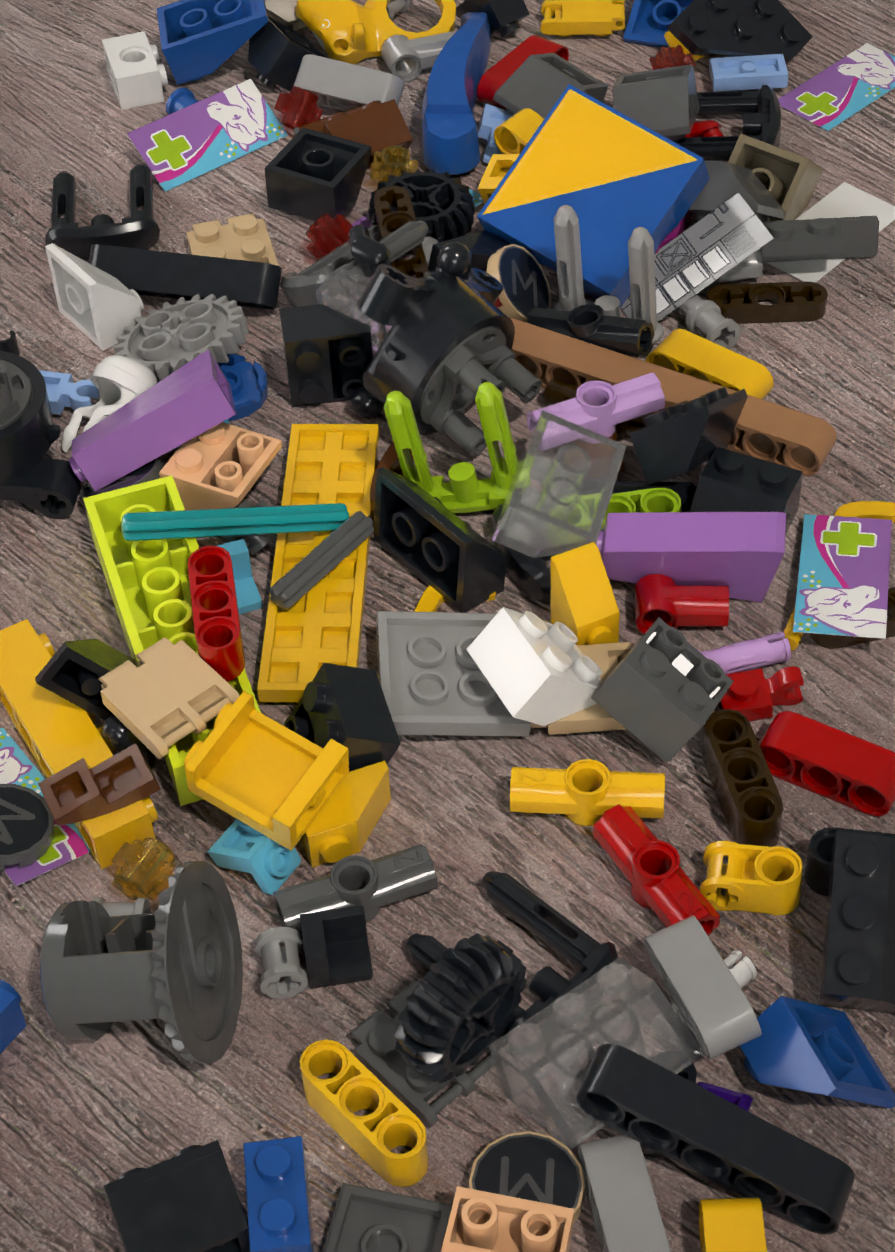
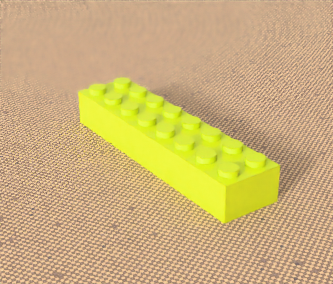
M173 476L83 498L91 536L131 657L135 660L137 668L139 667L137 662L140 660L137 659L136 655L164 637L174 645L183 640L198 654L188 573V559L194 551L199 549L196 538L127 541L123 538L121 531L122 516L125 513L185 510ZM244 668L237 678L227 682L239 695L243 691L254 697V707L261 713ZM217 716L206 723L207 728L198 735L191 732L168 747L169 753L164 756L180 806L204 800L188 791L184 761L191 747L199 740L204 742L213 731Z

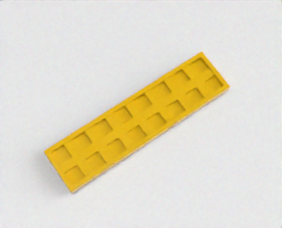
M292 424L281 506L343 503L347 507L349 517L355 512L361 511L366 516L372 518L370 491L377 468L380 437L379 424ZM333 531L277 534L270 588ZM371 535L289 609H282L278 604H274L270 599L271 594H269L257 686L259 702L299 703L303 697L306 685L312 682L323 663L359 668Z

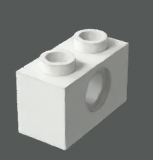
M145 31L103 39L102 44L107 71L121 110L164 102L162 87L168 86L164 64H160L156 44H149Z

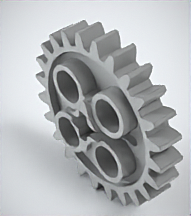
M196 294L190 301H185L184 297H180L174 305L164 302L163 309L159 311L149 309V316L146 318L136 317L134 319L136 326L124 327L125 335L116 338L118 344L113 346L115 355L131 358L144 364L152 370L157 381H161L207 350H210L216 362H229L227 354H234L240 351L238 345L246 343L245 334L249 333L243 310L241 306L238 307L236 300L228 301L225 295L216 300L214 294H210L201 300L200 295Z

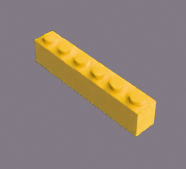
M25 619L0 630V702L46 778L82 758L85 759L90 768H93L114 756L113 754L116 753L115 747L111 745V740L103 736L102 727L98 729L93 724L95 716L92 713L36 684L35 677L49 662L55 652L45 633L37 635L28 619ZM149 796L111 813L74 823L101 870L157 843L152 823L158 820V815Z

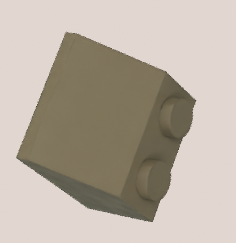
M741 133L728 163L751 169L784 209V219L770 218V222L795 220L808 206L823 172V169L809 158Z

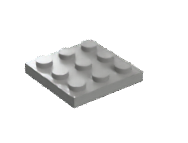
M377 611L376 635L379 682L398 735L529 737L531 722L512 717L466 650L497 613Z

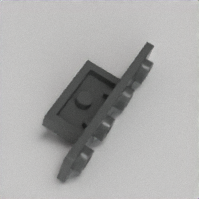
M877 216L762 222L774 238L760 248L762 263L876 256L878 253L879 220Z

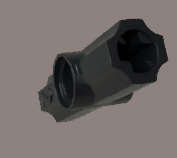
M585 304L571 311L533 307L527 315V323L630 357L646 358L652 350V341L655 335L652 323L640 319L604 315L603 308L599 305Z

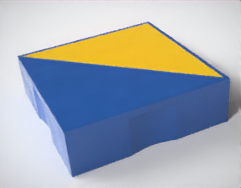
M568 84L481 209L477 218L484 230L511 244L524 247L536 258L539 264L545 265L557 272L553 219L559 207L563 205L571 206L579 218L584 293L595 299L605 295L615 296L620 300L621 308L630 295L628 240L633 230L638 227H644L648 230L654 241L655 254L661 242L678 226L709 181V175L704 158Z

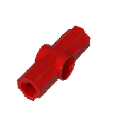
M618 804L606 810L600 820L593 825V836L631 882V894L634 900L641 906L652 909L666 927L694 915L709 937L712 931L719 926L720 915L681 869L680 856L676 848L667 842L658 840L630 806L622 807Z

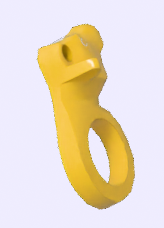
M297 0L295 14L309 27L330 59L355 65L366 58L382 56L381 47L383 43L394 35H404L411 40L446 32L453 33L455 29L456 4L454 0H434L439 6L442 17L437 25L419 33L405 31L391 21L386 10L391 0H367L364 6L352 0Z

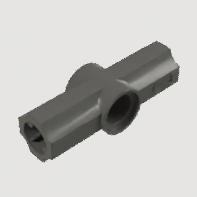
M419 844L373 860L357 855L347 856L339 860L332 867L330 874L273 892V897L282 927H291L302 933L300 914L363 906L367 923L379 913L380 907L438 888V881L426 846Z

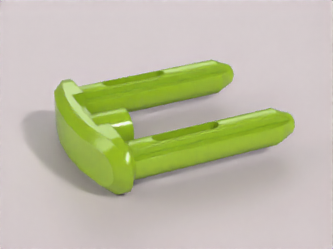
M491 382L480 384L475 396L493 470L491 471V478L477 479L474 466L468 462L456 463L449 469V482H445L444 476H431L411 401L402 392L396 390L390 392L386 397L384 411L403 476L418 484L431 496L438 498L452 513L492 510L497 508L499 504L511 505L520 500L530 486L529 476L525 472L520 471L516 446L513 442L502 392ZM498 441L502 443L505 458L501 456ZM409 449H410L411 452H412V456H413L415 465L413 464V461H412V458H411V454H410Z

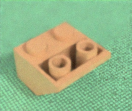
M221 422L181 444L161 469L159 475L160 478L173 476L185 510L233 508L240 504L281 449L282 442L270 436Z
M457 1186L441 1252H569L575 1209Z

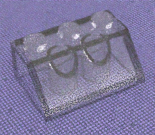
M542 410L524 446L491 540L532 558L561 554L591 542L596 544L627 446Z
M620 957L489 1046L504 1095L570 1150L606 1125L586 1114L576 1102V1095L599 1046L602 1044L620 1045L675 1074H678L703 1056L701 1047L655 981Z

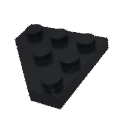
M694 0L667 27L692 55L707 56L709 53L724 54L726 57L783 54L786 64L813 37L779 0Z

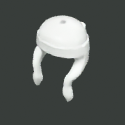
M119 355L108 356L96 365L91 376L92 383L101 390L100 400L94 405L79 407L73 412L69 425L63 432L62 450L66 453L72 445V440L77 435L82 417L90 419L84 427L83 432H85L157 384V378L152 370L134 359Z

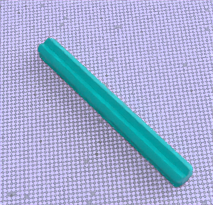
M343 503L125 513L122 516L121 531L123 538L127 541L322 532L336 530L349 518V513L346 505Z

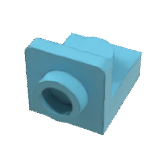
M238 819L230 825L207 851L216 866L251 873L262 892L273 895V892L283 885L301 863V857L295 848L290 851Z

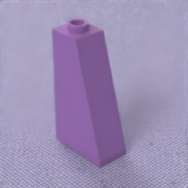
M210 350L200 354L72 440V457L69 458V462L81 482L88 480L96 492L236 415L231 385Z
M608 513L603 530H594L592 542L599 549L608 579L636 583L644 576L662 574L672 578L676 585L728 586L729 598L762 603L785 553L786 513Z

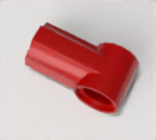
M662 574L647 575L636 582L634 588L636 627L642 634L650 628L658 617L676 629L677 626H728V586L676 585L672 578Z

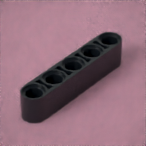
M98 244L90 245L88 263L115 277L129 290H135L138 295L170 299L184 297L188 301L196 294L200 295L201 300L210 294H214L216 300L225 295L228 301L236 300L237 305L241 307L277 309L282 267L262 262Z
M602 1044L597 1048L576 1095L578 1106L586 1114L744 1198L759 1197L763 1208L808 1231L818 1234L837 1232L855 1180L854 1171L849 1165L625 1047L615 1044Z

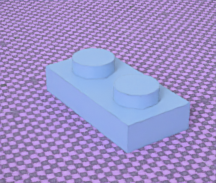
M783 54L709 58V74L713 92L760 89L762 85H768L771 89L786 88L788 86L789 74Z

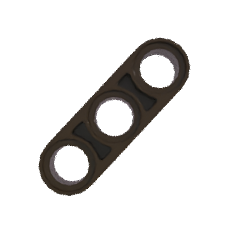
M723 709L713 712L705 723L703 763L733 839L738 844L777 846L780 837L783 802L751 724L746 716L735 710Z

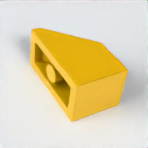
M591 542L551 557V623L554 624L558 621L569 627L578 638L576 645L619 643L620 611L597 545Z
M385 761L350 771L301 837V843L312 868L328 862L335 863L347 856L361 852L391 800L389 769Z

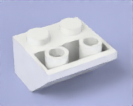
M502 607L466 649L514 718L546 726L597 704L591 697L603 683L600 678L602 671L592 659L582 654L576 645L578 642L577 636L569 627L557 621L552 624L541 620L532 612L525 611L523 614Z

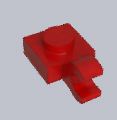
M792 666L780 669L768 679H765L762 668L726 674L734 682L718 705L720 710L731 709L740 712L746 716L748 721L773 718V706H790L803 702L800 686H804V680L800 668Z

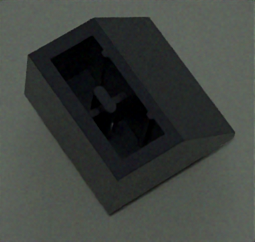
M323 304L279 309L292 408L351 400L353 392L362 386L363 373L373 359L370 326Z
M725 386L701 395L699 398L689 402L686 400L663 409V411L643 418L645 427L630 433V437L648 485L688 472L709 461L716 447L727 449L748 398L745 389L728 394Z
M323 663L312 682L306 685L303 697L294 712L287 717L284 723L286 728L321 748H324L330 739L347 747L349 751V772L381 761H385L388 764L401 744L376 670Z
M218 1140L203 1146L193 1145L186 1147L169 1160L149 1168L131 1169L123 1173L116 1181L104 1185L125 1252H250L249 1228Z

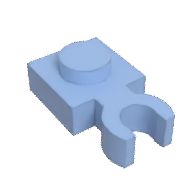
M39 370L46 384L52 414L61 415L64 407H71L75 411L79 407L91 406V398L99 399L100 397L99 389L91 380H81L74 383L72 374Z

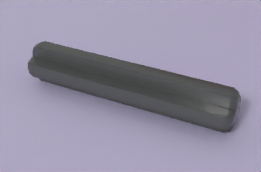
M361 511L352 514L270 588V599L272 602L278 604L282 609H289L374 532L372 518L366 516Z

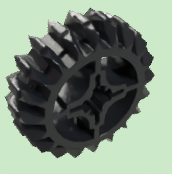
M419 168L413 173L402 170L401 176L389 175L387 182L378 183L377 190L371 192L370 208L368 209L371 226L378 225L374 206V195L376 192L387 186H399L406 189L410 194L416 221L422 220L428 225L429 230L426 237L430 236L440 243L465 236L467 233L472 232L475 203L469 192V186L462 185L461 178H450L449 172L437 174L434 168L429 172H421ZM396 205L390 206L391 212L398 211Z
M477 933L469 939L463 938L459 940L454 949L448 948L444 951L442 958L437 963H431L427 974L423 978L418 979V986L415 991L407 996L406 1001L408 1004L399 1013L398 1021L400 1024L395 1029V1049L411 1068L421 1076L426 1075L434 1082L438 1080L446 1082L453 1079L454 1076L458 1077L464 1074L469 1065H476L480 1056L485 1051L491 1050L493 1042L497 1037L503 1035L502 1030L507 1022L513 1019L512 1013L515 1007L521 1003L522 996L520 993L525 989L526 967L513 954L511 948L500 940L496 942L488 935L482 936Z

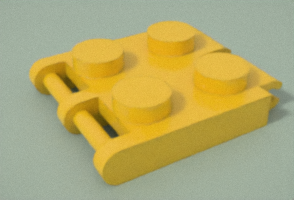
M545 0L541 4V13L544 15V19L540 23V30L545 35H559L562 37L572 35L607 36L612 34V30H623L625 28V0Z

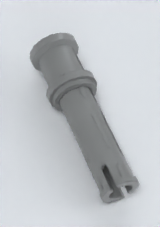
M696 294L676 308L686 318L687 328L693 334L701 335L703 338L729 350L737 343L741 333L740 326L733 319L723 317L720 307L714 301L703 300Z

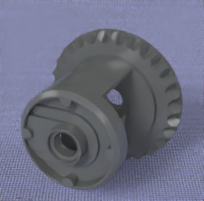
M190 861L176 867L175 874L168 877L169 888L163 890L158 895L159 908L154 913L109 916L105 908L96 901H69L60 905L50 918L43 935L40 952V981L48 1015L62 1035L70 1040L97 1039L107 1033L113 1022L162 1019L165 1022V1035L172 1039V1047L177 1052H180V1055L185 1060L192 1061L194 1064H210L218 1061L225 1054L236 1030L241 1005L243 982L242 948L238 921L230 893L221 875L211 864L205 861Z

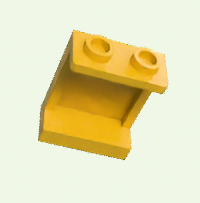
M243 691L234 704L229 702L221 709L215 720L214 729L205 741H197L189 750L184 761L188 791L292 851L349 774V751L347 747L333 739H330L326 746L321 748L258 712L254 707V697Z

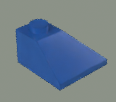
M780 996L757 1017L762 1035L740 1045L746 1056L744 1063L747 1070L762 1084L891 1109L895 1106V1093L843 1011Z

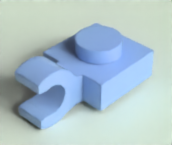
M489 104L484 106L478 129V137L487 140L482 160L485 163H489L492 154L501 153L494 140V130L512 117L504 109Z

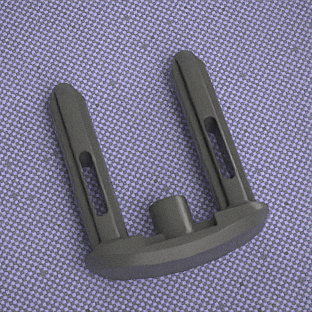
M422 220L409 221L381 240L378 225H372L367 228L370 238L386 245L390 251L389 258L391 262L421 244L429 230L426 222ZM347 241L300 273L291 272L282 276L280 287L292 307L323 304L330 308H335L344 302L343 295L374 275V273L370 271L369 265L362 264L353 258L350 243Z

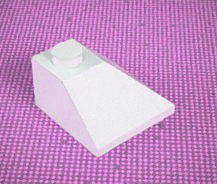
M51 243L45 246L59 311L101 350L104 351L117 344L116 338L125 335L123 328L126 326H136L134 319L142 317L141 312L144 310V306L138 293L133 289L129 290L110 274Z

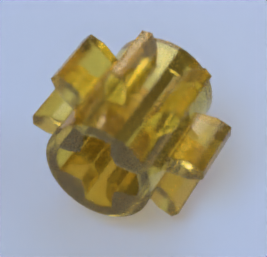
M398 145L388 146L383 149L382 153L374 152V161L371 163L370 179H378V183L387 182L389 175L399 177L402 170L408 173L416 172L419 162L418 160H410V150Z
M151 837L145 838L142 842L136 838L132 844L125 842L111 860L119 867L114 873L116 887L125 896L134 901L137 898H149L151 901H154L163 890L169 888L168 877L174 875L172 870L176 866L174 864L176 858L170 848L161 841Z

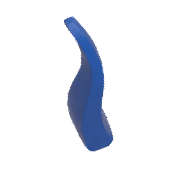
M468 12L462 15L460 29L446 42L434 62L428 79L422 108V155L425 166L430 170L434 168L436 173L449 172V175L469 172L480 162L474 109L477 87L482 75L485 73L491 49L490 25L485 12Z

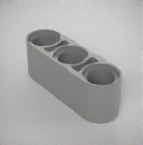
M309 54L303 56L292 93L305 102L345 112L377 100L384 103L395 99L398 106L405 83L399 77L387 72Z
M694 915L643 938L647 953L658 976L709 1060L762 1035L759 1022L751 1004Z
M624 1134L579 1143L577 1146L578 1160L582 1167L585 1192L601 1252H671L640 1142Z

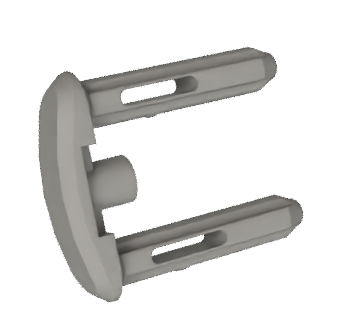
M563 205L559 207L553 220L560 301L556 303L554 309L571 311L581 305L595 304L603 308L604 315L621 317L620 300L615 296H601L595 302L584 299L579 218L571 206ZM638 227L633 230L628 240L631 319L646 320V322L653 324L655 334L652 341L653 346L664 334L663 327L657 322L654 241L646 228Z

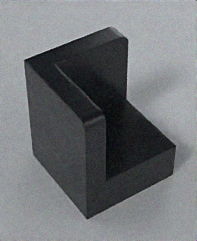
M363 906L300 914L310 989L366 981L373 978Z

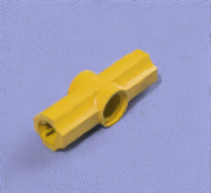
M592 759L578 760L567 769L512 767L510 812L566 814L577 825L593 826L600 820L606 810L620 804L622 807L630 806L640 818L663 819L665 773L609 771L604 764Z

